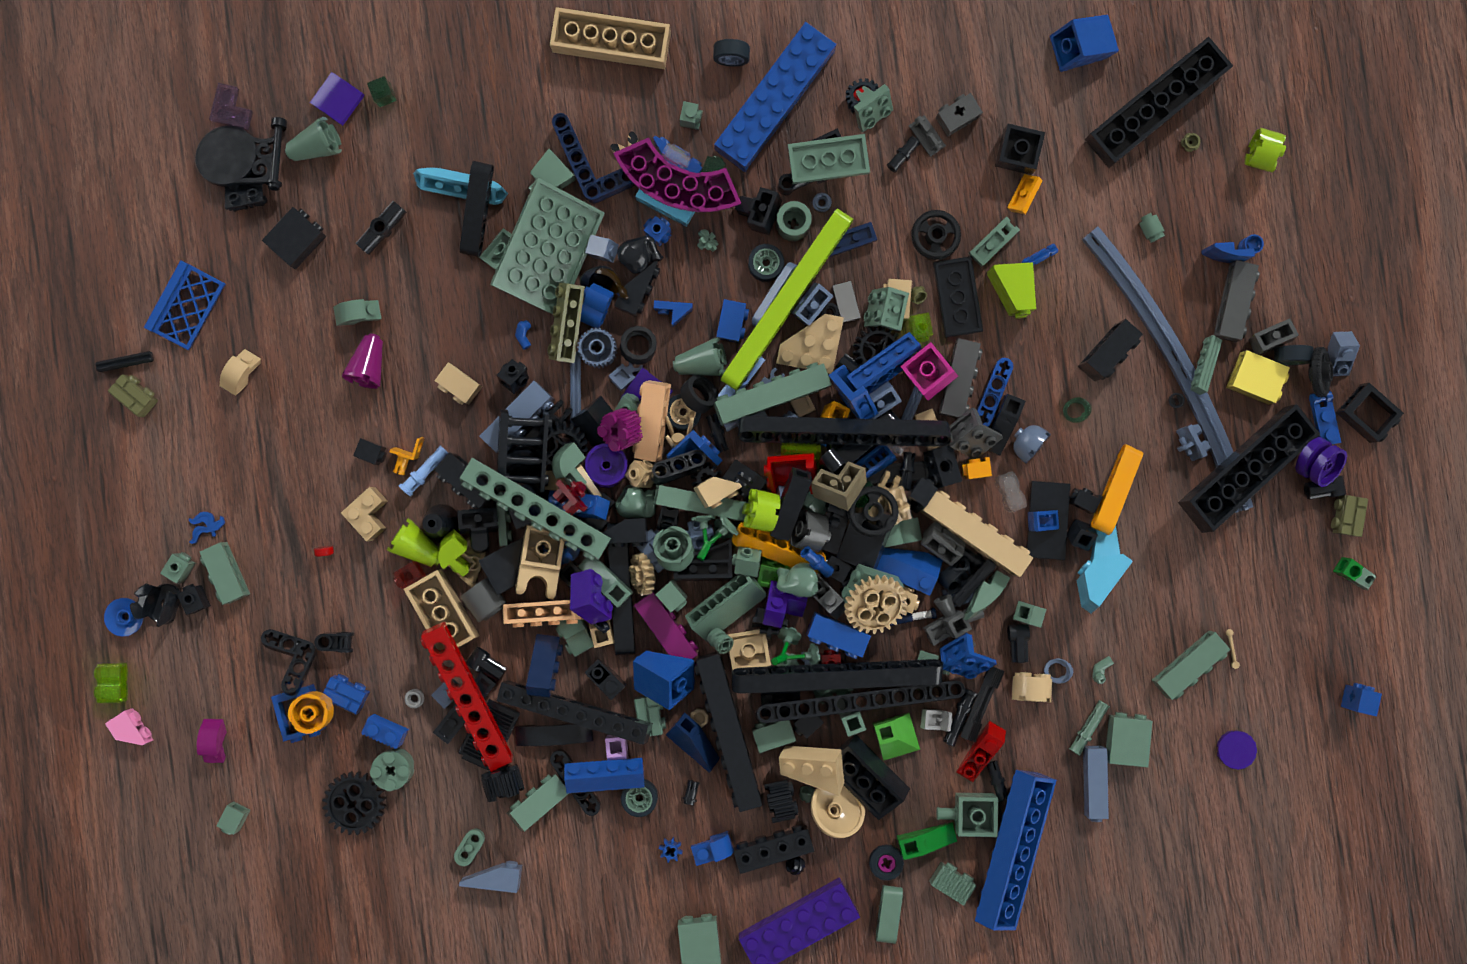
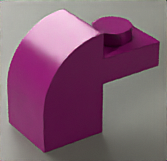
M203 719L197 736V754L202 755L206 763H224L226 756L222 743L227 731L223 719Z

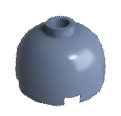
M1037 425L1028 426L1024 430L1020 428L1014 435L1016 438L1013 444L1015 454L1027 464L1051 434Z

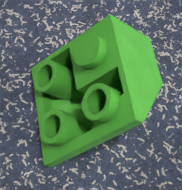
M909 712L872 723L883 761L920 750Z

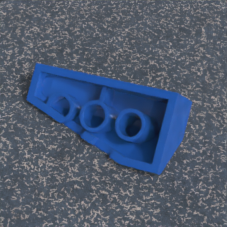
M884 548L877 570L898 576L904 585L930 596L938 579L943 560L926 552Z

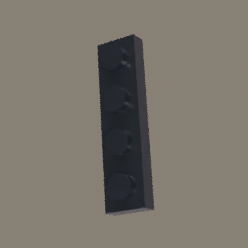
M480 672L475 679L484 699L497 684V682L483 672ZM463 694L461 696V698L465 701L471 699V697L467 694ZM456 704L433 731L446 744L451 742L465 723L463 717H459L456 712Z

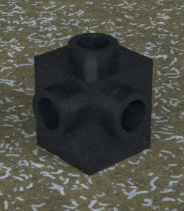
M511 359L502 366L497 374V378L502 386L515 394L521 387L527 384L529 379L528 369L523 363H517Z

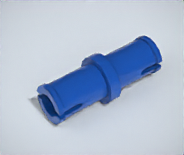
M809 546L802 549L801 557L807 560L813 569H817L826 578L833 574V567L825 561L822 555L816 554Z

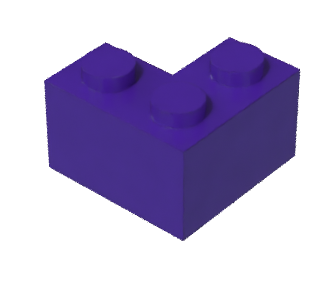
M588 569L571 574L570 610L592 625L611 620L613 605L609 599L601 594L602 576L594 570Z
M771 580L762 624L781 628L785 614L803 617L808 597H798L781 592L777 588V581Z

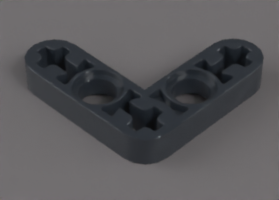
M266 630L261 635L263 645L268 649L293 657L282 680L281 688L288 696L296 695L300 691L316 656V648L310 641L276 630ZM273 635V637H274L275 640L280 641V642H279V646H278V643H277L276 641H273V640H271V641L268 643V641H267L266 638H267V637L270 638V637ZM286 641L294 642L293 648H283ZM308 647H310L311 653H310V652H307V653H306V656H305L306 661H305V660H303V657H304L303 649L306 650ZM303 664L304 670L301 673L294 672L295 665ZM292 676L296 677L293 682L295 688H290V690H288L286 685H290L292 683Z

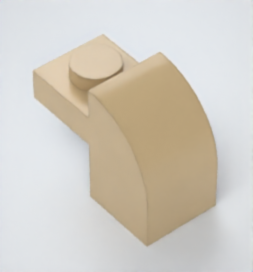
M246 349L237 357L232 356L222 370L219 386L236 396L248 385V376L261 363V358Z

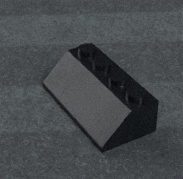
M856 734L839 748L842 754L844 786L878 820L904 802L910 788Z

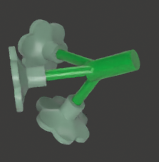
M702 515L691 518V521L700 523V529L703 531L704 544L697 555L698 559L704 561L711 545L719 537L726 539L732 538L734 534L736 536L739 534L736 527L726 517L721 516L720 519L714 521L715 526L713 529L715 535L709 541L706 529H708V521L715 519V516Z
M781 627L777 636L782 640L784 647L781 655L772 658L771 663L773 665H799L797 659L809 660L810 665L820 662L819 648L814 643L810 644L808 652H804L801 655L787 653L788 646L798 644L801 634L793 627Z

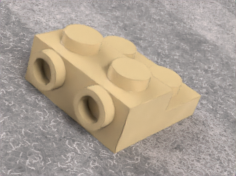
M760 629L727 634L734 641L733 647L730 650L732 671L736 668L771 666L766 634H760Z

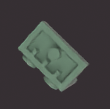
M891 287L872 290L868 296V309L864 314V327L882 326L901 331L909 293Z

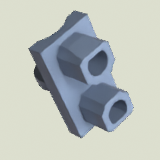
M1191 424L1176 430L1181 446L1177 448L1178 452L1184 450L1192 461L1208 455L1207 451L1211 447L1208 441H1200L1198 435L1202 433V429L1199 424Z

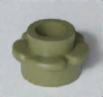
M1187 133L1181 140V145L1187 152L1197 150L1200 146V137L1195 133Z
M923 286L913 287L910 300L916 304L925 301L927 297L925 288Z

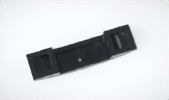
M575 724L515 727L516 746H552L593 741L592 729Z

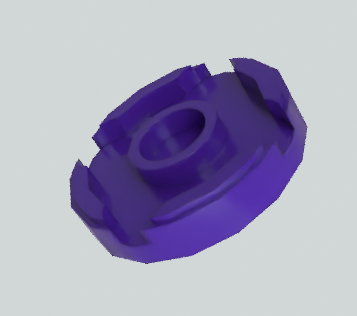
M1228 731L1221 736L1217 743L1218 758L1229 768L1244 769L1251 765L1256 758V743L1250 735L1243 731Z

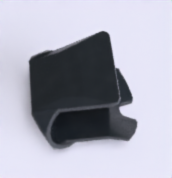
M146 583L134 592V595L138 597V601L130 604L134 619H142L148 616L157 622V627L172 623L180 604L177 594L181 590L171 584H162L156 587Z

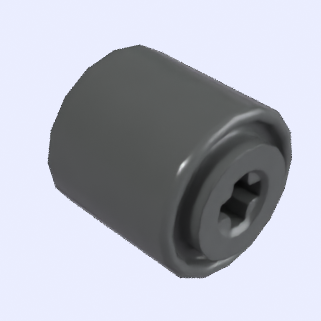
M488 577L477 583L460 597L477 622L487 621L502 610L503 604L506 603L501 594H496Z

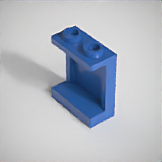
M845 365L830 373L828 376L840 399L858 419H872L879 414L867 389L862 386L855 390L846 376L850 373Z

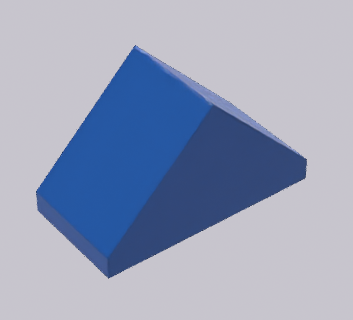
M1058 510L1028 512L1029 531L1059 529Z

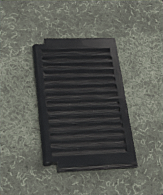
M489 699L486 703L503 737L508 742L520 713ZM485 728L478 730L481 734L488 733V730ZM467 733L458 754L463 755L462 759L490 771L489 767H485L481 760L482 754L480 750L477 751L473 745L474 738L472 734ZM494 745L487 746L491 751L497 749Z

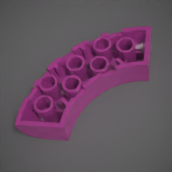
M649 137L613 153L626 176L640 190L667 206L691 212H712L729 209L741 204L726 168L701 173L681 169L667 162L655 149Z

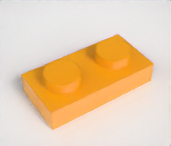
M1024 174L1007 208L1011 212L1026 215L1043 180L1037 176Z

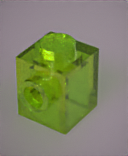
M929 312L909 316L910 333L919 343L929 341V338L933 336Z

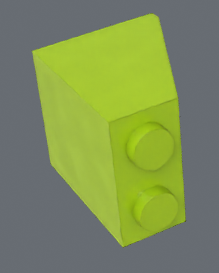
M1033 262L993 265L987 271V276L1008 315H1015V318H1026L1027 315H1031V312L1036 309Z

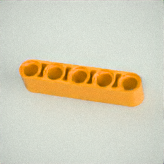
M1127 444L1122 446L1103 491V498L1092 519V528L1107 535L1113 532L1142 460V451Z
M744 522L740 523L736 529L739 534L737 536L734 534L732 537V542L735 546L762 550V557L791 568L800 562L809 563L801 557L802 549L792 546L790 541L777 540L770 536V531L766 532L744 527ZM823 552L816 553L822 555L826 561V556Z

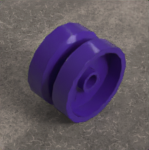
M1321 437L1314 438L1299 454L1295 466L1296 472L1307 479L1310 478L1312 482L1321 487L1328 486L1343 470L1347 460V452L1336 445L1332 446V443Z
M602 443L588 452L585 459V471L594 485L601 488H611L624 480L627 472V459L622 450L611 451L608 444ZM605 462H608V465H610L607 469L603 468Z

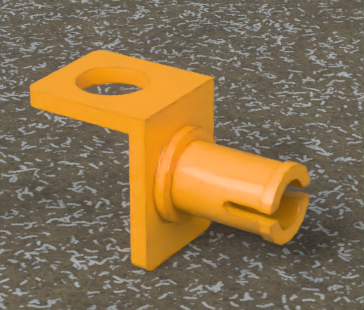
M424 437L417 438L413 453L397 447L390 449V453L398 456L393 470L394 473L397 474L399 472V475H405L409 460L419 458Z

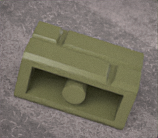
M132 374L130 376L120 375L115 381L116 383L108 390V393L137 417H145L158 402V399L154 397L155 393L148 387L143 388L139 384L141 381Z
M1349 495L1338 496L1334 503L1336 515L1331 521L1333 533L1362 537L1368 499Z

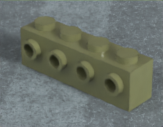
M559 283V286L556 288L555 296L557 301L553 308L554 324L550 329L552 338L551 344L548 346V355L551 360L575 363L585 286Z

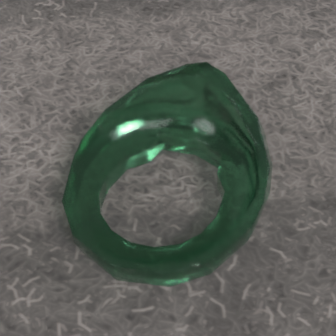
M1076 397L1065 403L1063 415L1072 423H1080L1089 417L1092 406L1086 399ZM1071 404H1082L1085 412L1078 418H1071L1067 413V409Z

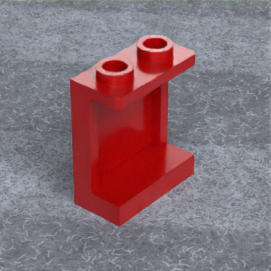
M814 453L767 457V465H764V476H768L767 489H771V493L776 494L778 486L786 485L792 467L811 472L813 481L818 474ZM812 484L810 485V493H811V494H813Z

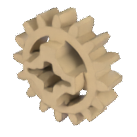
M644 553L635 554L630 560L632 565L629 567L631 584L634 586V589H637V594H640V596L652 594V590H654L653 584L656 581L654 566Z

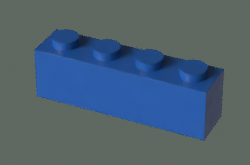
M643 758L564 764L566 792L568 794L644 788Z

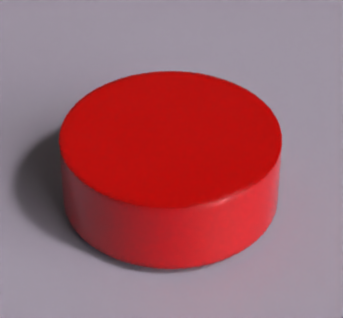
M333 546L314 548V556L316 557L328 556L334 553Z

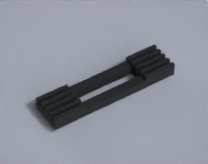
M991 667L986 671L984 682L968 720L963 725L960 737L976 742L983 725L981 720L994 689H998L1005 671L996 667Z

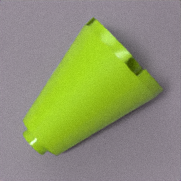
M407 518L406 522H408V525H402L391 541L393 547H388L386 550L432 567L433 564L437 566L439 564V547L411 519Z

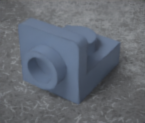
M445 683L431 695L444 709L453 701L450 700L447 694L448 688Z

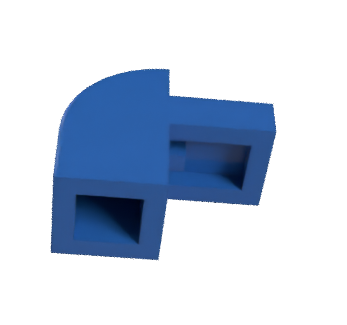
M728 831L712 835L710 840L691 845L696 866L711 861L718 862L734 853Z

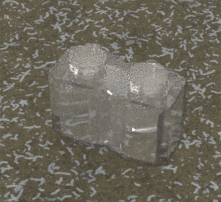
M1010 471L996 476L995 485L1002 494V503L1008 512H1015L1026 508V498L1019 489L1020 484L1016 474Z

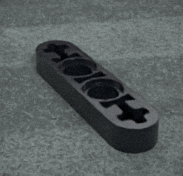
M558 749L552 753L550 762L565 783L564 769L560 770L563 765L560 761H555L556 754L564 756L562 759L564 764L574 762L566 751ZM586 792L583 796L571 793L585 814L594 816L599 812L601 803L594 792ZM589 794L591 795L588 799L590 803H596L595 811L587 808L589 806L587 800L582 802Z

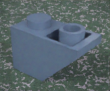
M1352 331L1332 333L1328 345V354L1333 365V376L1350 375L1360 347Z

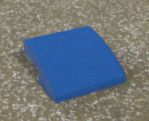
M1234 242L1214 243L1202 250V255L1224 263H1232L1236 260L1244 262L1255 256L1254 249L1235 250Z

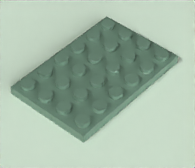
M536 178L490 285L553 315V308L557 301L555 296L557 286H559V283H575L587 256L585 251L590 235H596L605 213L548 182Z

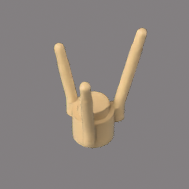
M665 416L671 438L667 435L666 439L673 449L685 436L681 433H674L669 417ZM693 417L690 419L686 436L692 431Z

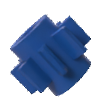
M674 837L669 841L664 838L665 845H659V849L663 850L660 857L665 856L668 863L670 859L678 861L677 854L683 853V850L678 849L681 846V842H675ZM668 847L674 848V853L672 851L667 852Z

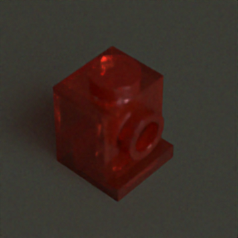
M415 561L393 573L395 576L394 582L402 590L426 577L420 564ZM408 572L412 574V579L407 578Z

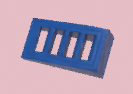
M878 445L855 464L859 466L865 464L869 469L866 472L867 479L894 463L897 458L888 446ZM878 457L881 461L878 463L874 458ZM872 461L875 466L871 467L868 462Z

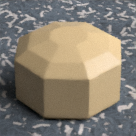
M696 708L691 712L690 717L702 728L708 723L709 715L705 709Z

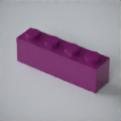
M654 591L634 605L669 655L693 659L698 655L696 651L699 649L693 640H688L685 636L687 634L686 629L682 624L678 625L674 620L676 616L673 611L670 612L666 609Z

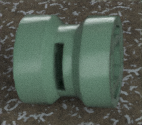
M720 628L711 630L707 636V642L712 647H715V650L720 654L729 652L733 647V639Z

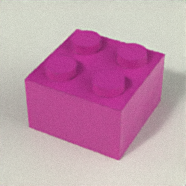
M932 342L900 366L927 400H930L958 377L957 373Z

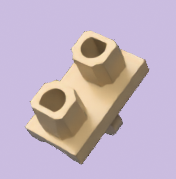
M899 486L888 489L898 504L899 514L895 525L901 521L911 519L910 505L907 502L904 487ZM886 499V503H887V506H888V510H889V513H890V515H891V514H892L891 505H890L889 501Z

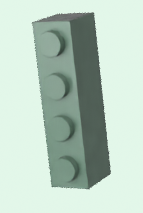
M1209 630L1155 676L1152 682L1166 698L1171 700L1178 699L1183 695V690L1198 682L1197 678L1202 674L1210 672L1213 668L1212 665L1217 661L1220 662L1225 659L1227 652L1231 649L1216 632Z

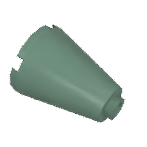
M321 117L286 143L285 153L293 161L337 155L342 151V149H339V145H341L340 137L333 124L328 125L326 122L328 119Z
M713 338L677 355L673 361L674 371L678 372L679 375L722 376L726 371L724 370V365L727 364L723 344H718L720 338Z

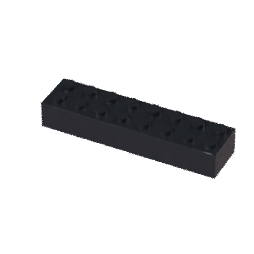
M1207 37L1085 138V141L1108 168L1112 167L1233 67L1232 63L1212 39Z
M1297 404L1283 407L1182 498L1178 504L1201 533L1214 532L1291 462L1310 441L1317 438L1320 433Z
M716 651L698 656L696 662H694L696 675H700L702 679L699 685L702 695L706 694L707 697L705 699L707 713L712 714L710 724L712 731L717 732L718 735L715 741L718 751L722 750L723 753L721 755L723 769L728 770V774H726L729 789L733 788L734 791L731 796L734 808L738 807L739 812L761 807L762 798L721 654Z

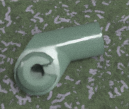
M1109 656L1096 663L1093 667L1092 678L1098 684H1103L1106 681L1105 669L1114 664Z

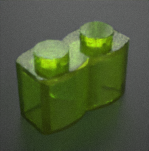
M127 663L97 664V668L94 670V677L97 680L94 697L97 703L127 701Z

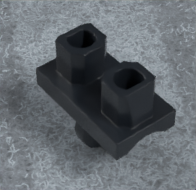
M757 608L755 617H753L752 627L760 628V634H767V640H771V635H779V629L781 628L762 624L765 608ZM786 616L784 617L782 627H787L788 619H786Z

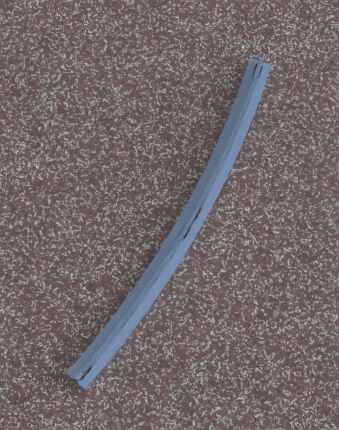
M1096 227L1082 241L1115 281L1152 336L1183 391L1202 429V434L1211 447V455L1216 467H1218L1234 451L1208 393L1199 395L1190 390L1195 368L1183 346L1132 268L1103 231ZM1092 236H1093L1094 239L1099 243V246H1098L1097 243L1092 239ZM1171 351L1174 352L1176 358L1178 359L1177 361ZM1181 367L1183 368V370H1184V372H1185L1187 378H1186L1185 375L1183 374V372H1182V370H1181ZM1251 498L1236 512L1252 508Z

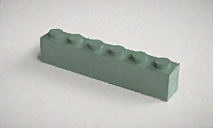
M817 362L810 364L803 371H800V369L789 372V376L782 378V375L771 378L772 382L764 384V381L753 385V389L746 390V388L735 391L736 395L728 397V394L718 397L713 405L721 426L735 422L741 417L751 416L829 388L832 384L824 363L820 365Z

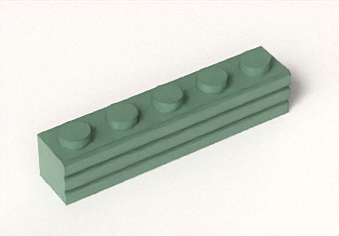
M1214 335L1205 338L1203 341V348L1200 351L1194 379L1191 382L1190 390L1199 395L1208 392L1222 340Z

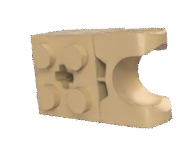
M526 526L515 589L516 594L522 595L526 591L527 583L530 579L539 578L545 584V596L548 599H554L564 547L562 539L556 541L548 536V531L544 529L539 531L532 526ZM543 545L547 552L542 554L538 548Z

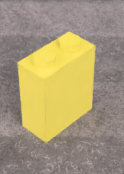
M1246 350L1240 352L1226 388L1268 405L1274 404L1282 396L1281 389L1289 378L1288 371L1290 367Z

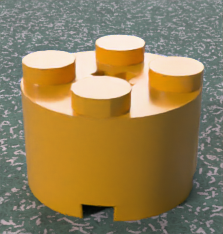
M311 691L297 697L288 709L289 721L298 732L304 734L314 733L326 727L334 714L332 699L318 691Z

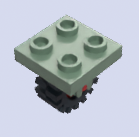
M861 78L859 83L853 81V86H848L849 90H846L845 95L847 105L852 113L855 112L858 128L862 132L871 129L879 120L889 116L893 111L890 90L885 84L879 88L878 84H875L873 80L869 83V79L865 78V81L862 82Z

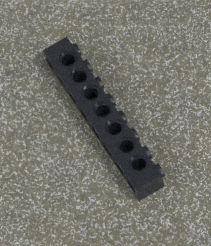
M509 680L501 682L496 700L642 745L648 742L653 723L553 693H551L550 698L527 695L526 685Z

